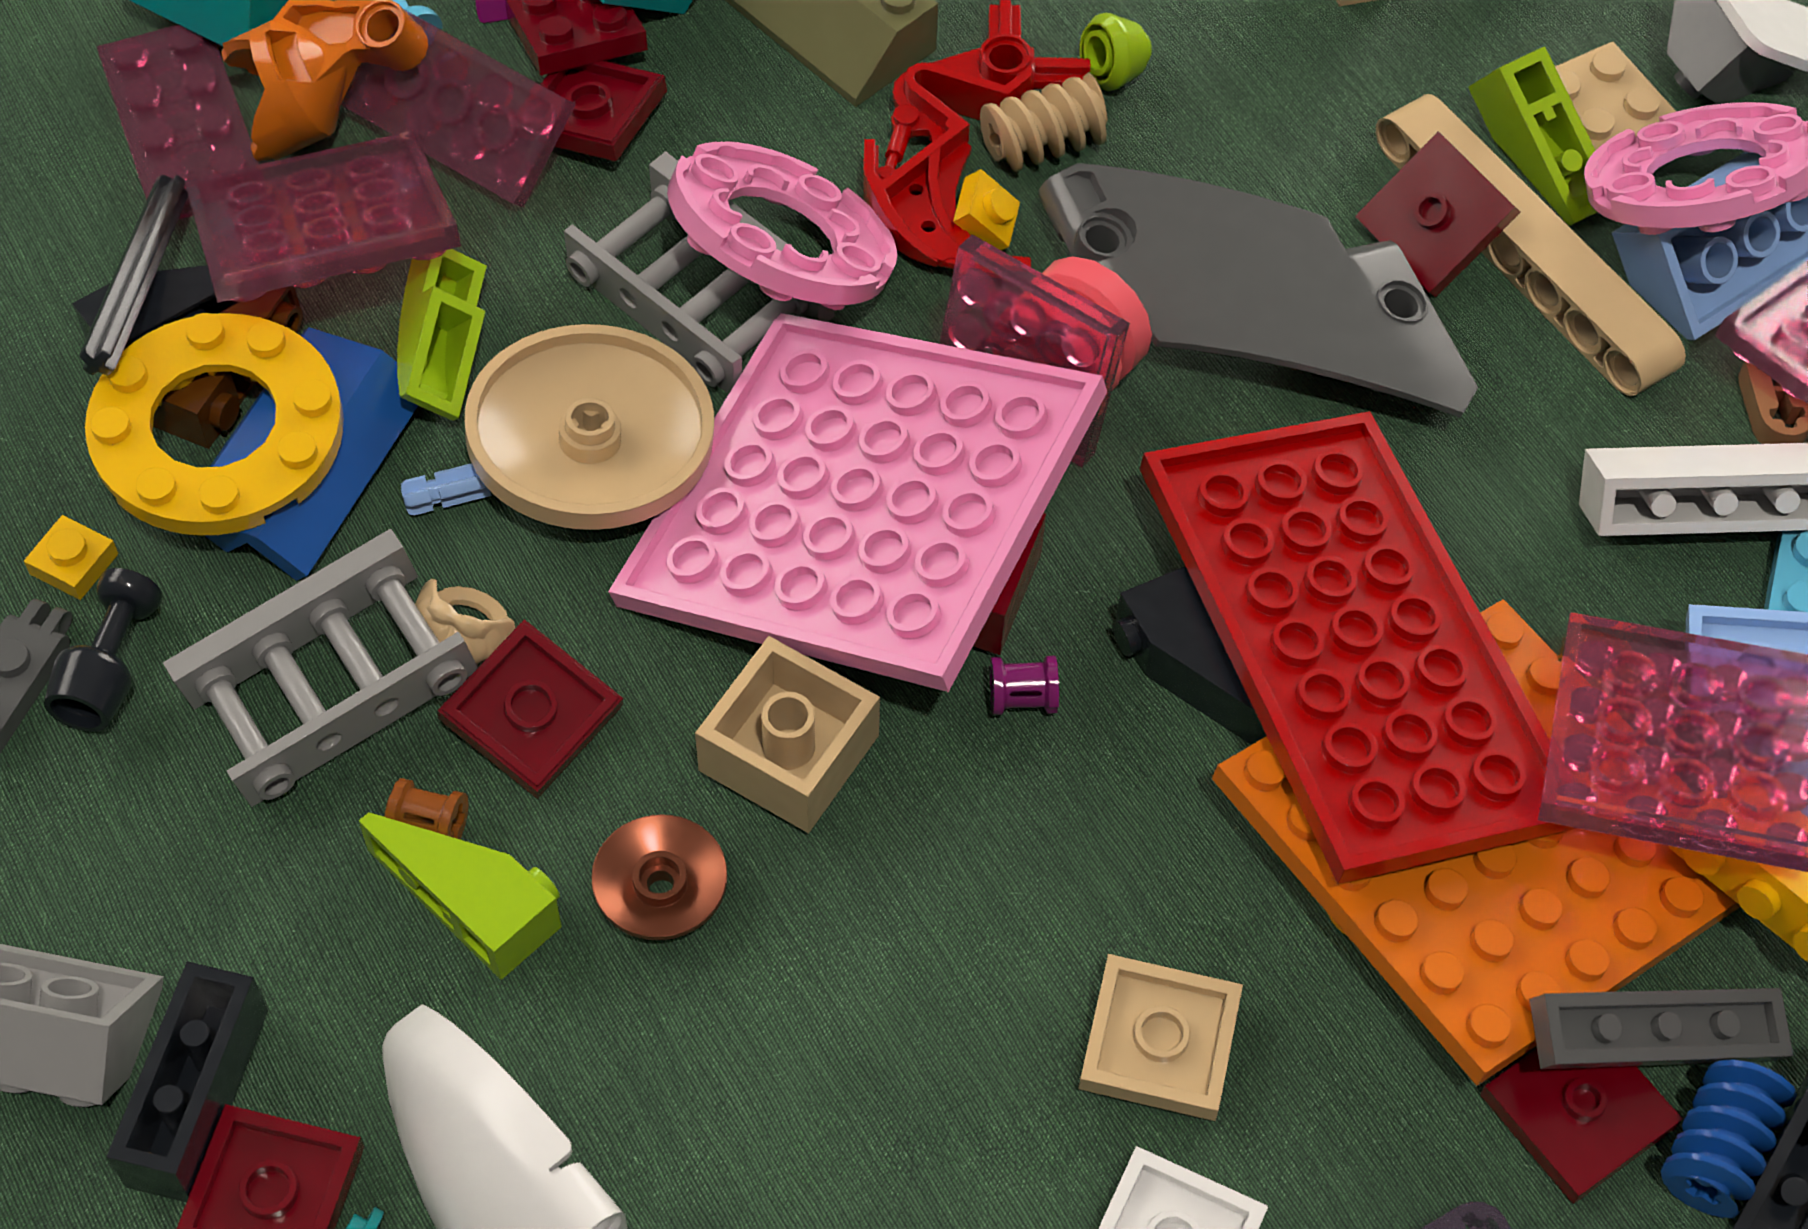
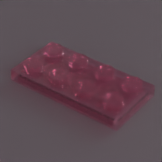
M404 9L421 26L428 37V49L425 57L417 66L405 71H397L386 66L367 62L361 63L355 72L341 105L512 204L524 208L576 104ZM394 32V33L389 37V39L392 38V37L395 35L396 32Z
M175 25L96 46L146 200L156 178L162 174L170 178L179 175L186 182L183 188L188 191L189 195L179 219L268 195L265 179L259 162L253 157L250 148L252 143L215 42L181 25Z

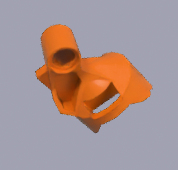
M288 0L273 20L222 43L224 49L221 51L224 62L231 67L246 68L250 74L259 76L265 88L254 115L251 129V139L253 142L250 148L253 157L257 161L272 159L277 161L332 135L336 129L341 103L358 66L363 62L386 66L397 71L414 68L423 60L428 49V37L421 26L393 0ZM394 32H396L395 35H394L392 38L389 39V37H390Z

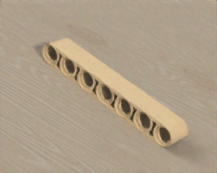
M1425 94L1378 120L1376 124L1377 141L1387 158L1399 170L1439 131L1521 212L1481 253L1618 391L1627 396H1635L1679 370L1685 364V349L1676 332L1440 99L1434 95Z

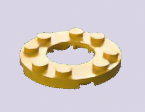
M200 313L193 317L161 326L142 336L123 350L114 372L108 376L102 374L95 385L86 412L85 435L89 455L98 477L116 497L117 503L128 513L154 527L171 532L201 536L222 535L248 530L265 524L264 516L282 508L294 499L300 504L325 478L336 459L343 435L344 418L338 387L329 365L317 349L301 335L283 325L260 317L232 313ZM231 371L250 377L251 381L258 382L269 391L276 405L275 424L265 443L244 459L222 467H194L173 460L157 446L152 434L155 411L158 406L162 405V399L168 392L188 386L197 375L208 372L209 376H215L217 372Z

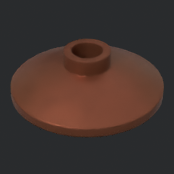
M673 815L641 817L618 828L600 847L592 868L594 897L599 909L609 922L629 935L648 940L677 938L702 926L720 906L727 887L726 860L715 838L697 823ZM660 880L668 881L673 885L671 890L664 893H653L649 890L654 882Z

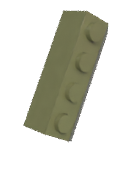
M725 0L855 107L936 50L938 3L935 0Z

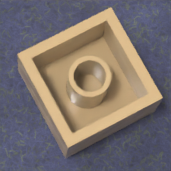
M768 636L695 732L698 771L809 833L878 738L880 697Z

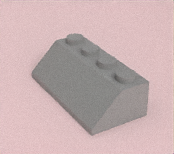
M0 944V1091L7 1093L27 1091L58 1096L63 1103L77 1107H88L96 1104L103 1105L131 1076L162 991L164 976Z

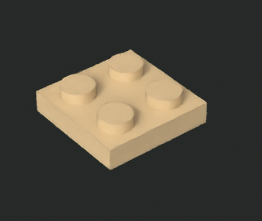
M1613 41L1555 66L1595 150L1612 137L1627 129L1634 131L1636 137L1638 131L1643 127L1659 122V116L1676 112Z
M1108 954L1078 1089L1216 1121L1243 984Z

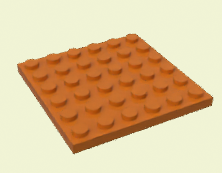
M1504 599L1480 613L1589 811L1581 828L1337 884L1267 736L1218 764L1212 777L1216 785L1476 1086L1537 1046L1529 999L1546 993L1616 992L1741 907L1706 877L1692 870L1685 860L1669 848V845L1699 803Z

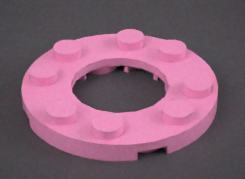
M1757 102L1715 104L1659 116V122L1643 127L1638 131L1636 137L1634 131L1627 129L1606 141L1591 155L1584 170L1588 200L1591 206L1604 217L1619 223L1638 226L1639 231L1646 235L1665 233L1673 228L1699 227L1704 232L1727 230L1734 226L1738 219L1759 214L1786 202L1798 201L1808 196V121L1805 122L1797 116V109L1794 107ZM1716 149H1741L1744 152L1757 153L1762 156L1759 159V166L1737 169L1727 175L1725 178L1726 184L1715 187L1714 178H1708L1705 182L1692 187H1677L1672 184V180H1666V188L1655 184V177L1652 175L1659 167L1676 158L1686 155H1705Z
M739 142L704 143L697 145L692 156L688 158L681 156L670 178L667 189L669 205L677 221L688 234L687 242L700 253L714 257L739 275L759 284L760 289L773 299L790 301L793 297L819 303L832 310H842L845 305L862 303L877 296L884 289L896 265L897 248L889 229L876 215L874 210L849 188H846L841 193L832 182L816 175L819 169L789 155ZM741 196L762 197L771 203L786 205L815 223L831 242L833 254L829 255L828 251L822 250L819 258L807 257L795 250L791 244H785L782 251L776 249L774 239L767 232L754 225L740 223L743 217L742 214L731 210L728 201Z

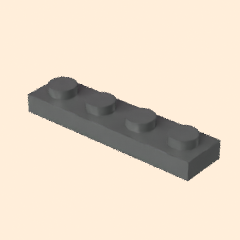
M1781 988L1546 993L1529 999L1540 1069L1706 1064L1732 1059L1747 1062L1779 1061L1793 1056Z

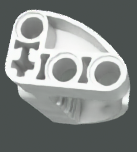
M421 1004L395 1023L387 1032L382 1045V1057L389 1102L406 1159L423 1203L436 1229H628L625 1214L580 1162L572 1163L562 1169L559 1167L571 1156L572 1146L569 1139L523 1088L455 1024L438 1012Z

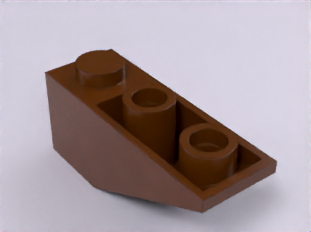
M287 277L276 281L221 312L260 317L283 325L296 333L301 326L303 317L294 282ZM231 371L217 372L215 376H209L208 372L197 375L188 386L176 391H170L163 397L162 405L158 406L154 413L153 427L210 449L222 430H228L234 424L241 403L253 386L259 385V383L251 381L250 377Z

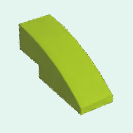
M434 241L412 256L399 322L397 378L401 398L454 421L460 416L486 312L477 307L487 266Z

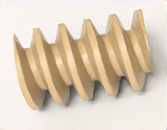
M1089 72L1083 76V80L1078 77H1071L1063 82L1062 87L1059 84L1052 83L1046 85L1041 93L1029 90L1021 96L1020 100L1017 97H1007L1000 103V107L996 104L988 103L981 108V131L989 154L996 162L1006 158L1009 166L1015 172L1021 171L1023 168V152H1027L1033 164L1039 165L1044 161L1043 146L1045 145L1048 146L1052 155L1058 159L1065 154L1064 139L1068 138L1069 143L1077 152L1083 151L1086 147L1085 132L1089 133L1091 139L1097 145H1102L1106 142L1107 111L1104 97L1099 84Z

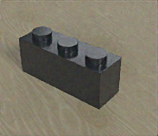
M189 961L186 962L106 1157L125 1188L187 1203L225 1104L232 1105L268 1013L254 977Z

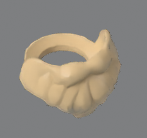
M430 579L420 590L415 603L439 642L457 632L460 633L477 666L480 662H484L515 629L514 621L507 616L503 606L487 593L474 588L456 586L444 588L438 592L437 580ZM464 605L475 608L485 614L489 620H481L473 616L458 614L452 606Z

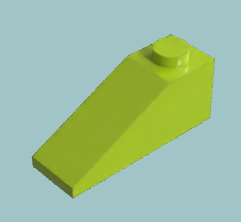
M1545 46L1499 67L1468 87L1492 138L1568 226L1597 213L1588 200L1584 176L1585 165L1596 150Z
M370 812L359 820L368 851L500 980L507 976L562 927L557 899L560 898V894L553 882L537 867H532L527 871L510 854Z

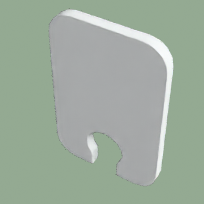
M1716 0L1739 36L1751 49L1766 58L1808 72V7L1790 0Z

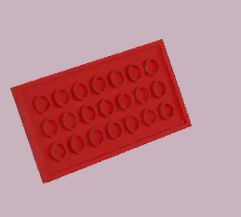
M1370 411L1143 454L1139 470L1337 884L1582 827L1589 814L1588 809Z

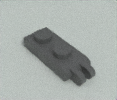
M36 598L29 602L20 617L10 614L0 625V754L50 679L57 656L70 646V638L65 633L71 625L72 613L60 607H55L50 613L49 603Z

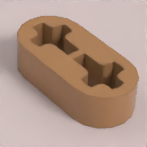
M1770 342L1757 344L1749 350L1738 374L1739 386L1752 431L1761 444L1804 443L1808 435V389L1800 363L1796 355L1783 345ZM1766 367L1767 370H1759V368ZM1770 375L1779 376L1775 386H1773ZM1779 408L1782 419H1773ZM1785 424H1794L1792 428L1785 426Z

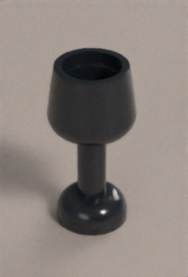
M110 568L103 571L97 584V595L107 611L92 645L71 646L63 650L54 662L45 695L44 707L54 719L71 728L87 732L104 730L117 713L131 689V673L126 664L116 656L131 620H140L151 616L158 609L163 594L158 585L151 579L129 569Z

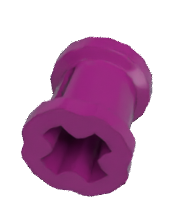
M1045 656L1043 662L1003 663L1001 657H991L989 689L992 715H1003L1004 710L1009 708L1044 707L1047 714L1057 713L1059 708V677L1056 656Z

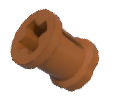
M400 778L395 783L392 793L388 798L384 817L461 839L468 816V796L460 791H453L448 796L415 788L413 780Z

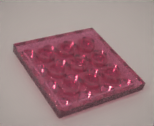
M414 131L185 181L189 202L217 302L227 300L248 302L261 297L266 291L288 286L296 288L313 287L322 283L327 277L349 272L357 274L374 273L384 268L388 263L409 258L430 260L441 256L446 250L461 247L457 224Z
M1570 612L1564 639L1538 820L1808 872V654Z

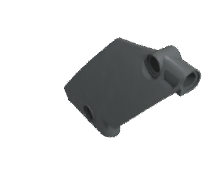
M1077 163L1048 178L1039 189L1038 197L1059 239L1065 242L1069 250L1066 258L1074 256L1093 260L1117 273L1135 291L1148 313L1152 331L1151 341L1156 347L1188 349L1290 367L1404 398L1459 418L1465 412L1478 389L1476 382L1399 246L1391 240L1345 249L1330 221L1325 216L1253 194L1148 171Z

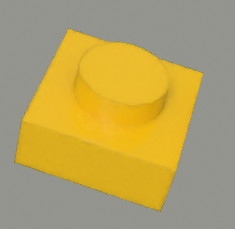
M980 169L964 178L953 222L963 230H966L983 247L999 252L1010 246L1020 202Z
M61 515L24 559V564L30 575L81 600L119 553L114 541Z

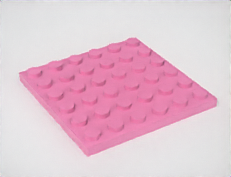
M781 313L771 324L714 418L712 453L702 477L684 498L669 509L653 517L608 592L616 607L763 644L766 638L770 636L806 656L949 692L1107 394L1103 376Z

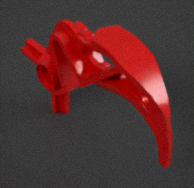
M1000 0L999 5L989 4L988 38L982 43L980 48L932 63H917L908 68L907 72L901 74L894 82L892 98L895 110L891 116L893 133L885 152V157L887 158L885 166L879 167V145H875V139H864L863 200L874 210L876 215L889 229L897 250L927 265L936 267L939 265L974 274L1031 275V257L1010 256L988 250L978 244L966 230H963L953 222L956 212L957 187L972 152V146L969 145L970 124L958 114L980 120L981 108L985 104L992 103L1000 107V103L1007 97H1017L1020 100L1021 96L1029 90L1043 89L1046 85L1052 83L1059 84L1062 87L1063 82L1071 77H1078L1083 80V76L1088 72L1090 73L1091 62L1089 58L1034 57V47H1030L1021 37V5H1011V0ZM915 136H927L930 138L931 143L896 169L897 163L903 159L909 139ZM932 227L934 231L926 232L923 228Z

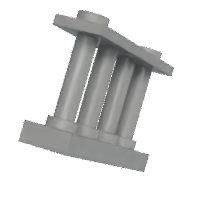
M665 151L649 164L651 200L598 242L593 241L573 224L564 230L567 252L566 266L578 283L585 287L591 285L665 345L684 357L697 371L704 383L712 387L717 385L729 394L742 373V356L763 339L773 321L781 313L828 322L835 316V310L826 308L819 303L793 297L790 301L773 299L721 341L699 323L746 284L757 283L728 268L679 308L657 290L703 254L689 245L687 236L638 275L616 259L617 256L665 218L677 221L669 205L667 189L678 160ZM728 201L731 210L742 214L743 217L740 223L754 225L764 230L774 239L776 249L783 250L785 244H787L732 201Z
M391 528L163 662L172 680L194 710L207 702L213 704L245 758L242 762L228 769L227 773L251 807L263 800L274 799L285 794L291 789L296 780L435 696L447 695L457 690L466 681L467 677L472 675L478 668L460 633L457 632L439 642L407 593L404 586L418 578V575L402 544ZM377 601L384 603L417 657L385 676L381 674L348 622L350 617ZM322 634L327 636L360 691L327 711L291 655L293 651ZM264 668H269L303 724L270 745L265 741L234 689L237 684Z

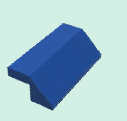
M310 327L305 329L301 336L317 349L329 365L335 377L342 403L344 418L343 435L333 465L322 482L300 504L294 499L282 508L264 516L265 524L236 533L204 535L226 553L248 543L296 581L309 574L418 407V405L400 397L397 362L383 350ZM264 388L210 467H222L244 459L265 443L275 424L276 405L267 389Z

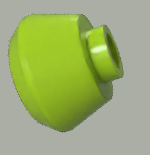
M1100 13L1093 17L1083 30L1079 45L1080 58L1090 59V74L1094 76L1100 88L1105 91L1117 90L1142 74L1152 52L1151 41L1138 23L1111 13Z

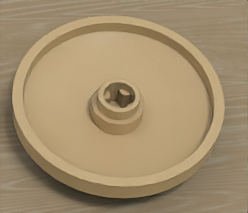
M594 324L568 325L540 331L520 339L499 352L482 369L470 389L465 406L466 447L473 468L483 484L498 499L517 512L543 523L564 528L583 530L617 528L647 520L664 512L679 502L694 488L702 477L712 453L714 437L713 404L708 389L697 371L684 357L662 342L645 334L615 326Z

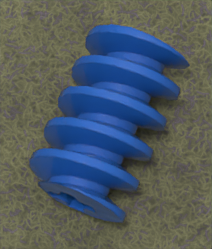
M1732 1059L1719 1060L1709 1065L1703 1078L1704 1086L1698 1089L1692 1102L1694 1109L1688 1111L1683 1121V1132L1677 1135L1671 1148L1673 1155L1667 1157L1661 1169L1663 1183L1671 1194L1686 1205L1716 1217L1734 1219L1739 1214L1737 1204L1732 1199L1740 1201L1750 1200L1754 1195L1756 1186L1750 1177L1761 1176L1767 1164L1761 1154L1770 1153L1774 1149L1777 1140L1772 1131L1780 1130L1784 1126L1787 1116L1782 1108L1792 1106L1797 1093L1793 1085L1774 1071L1752 1062Z

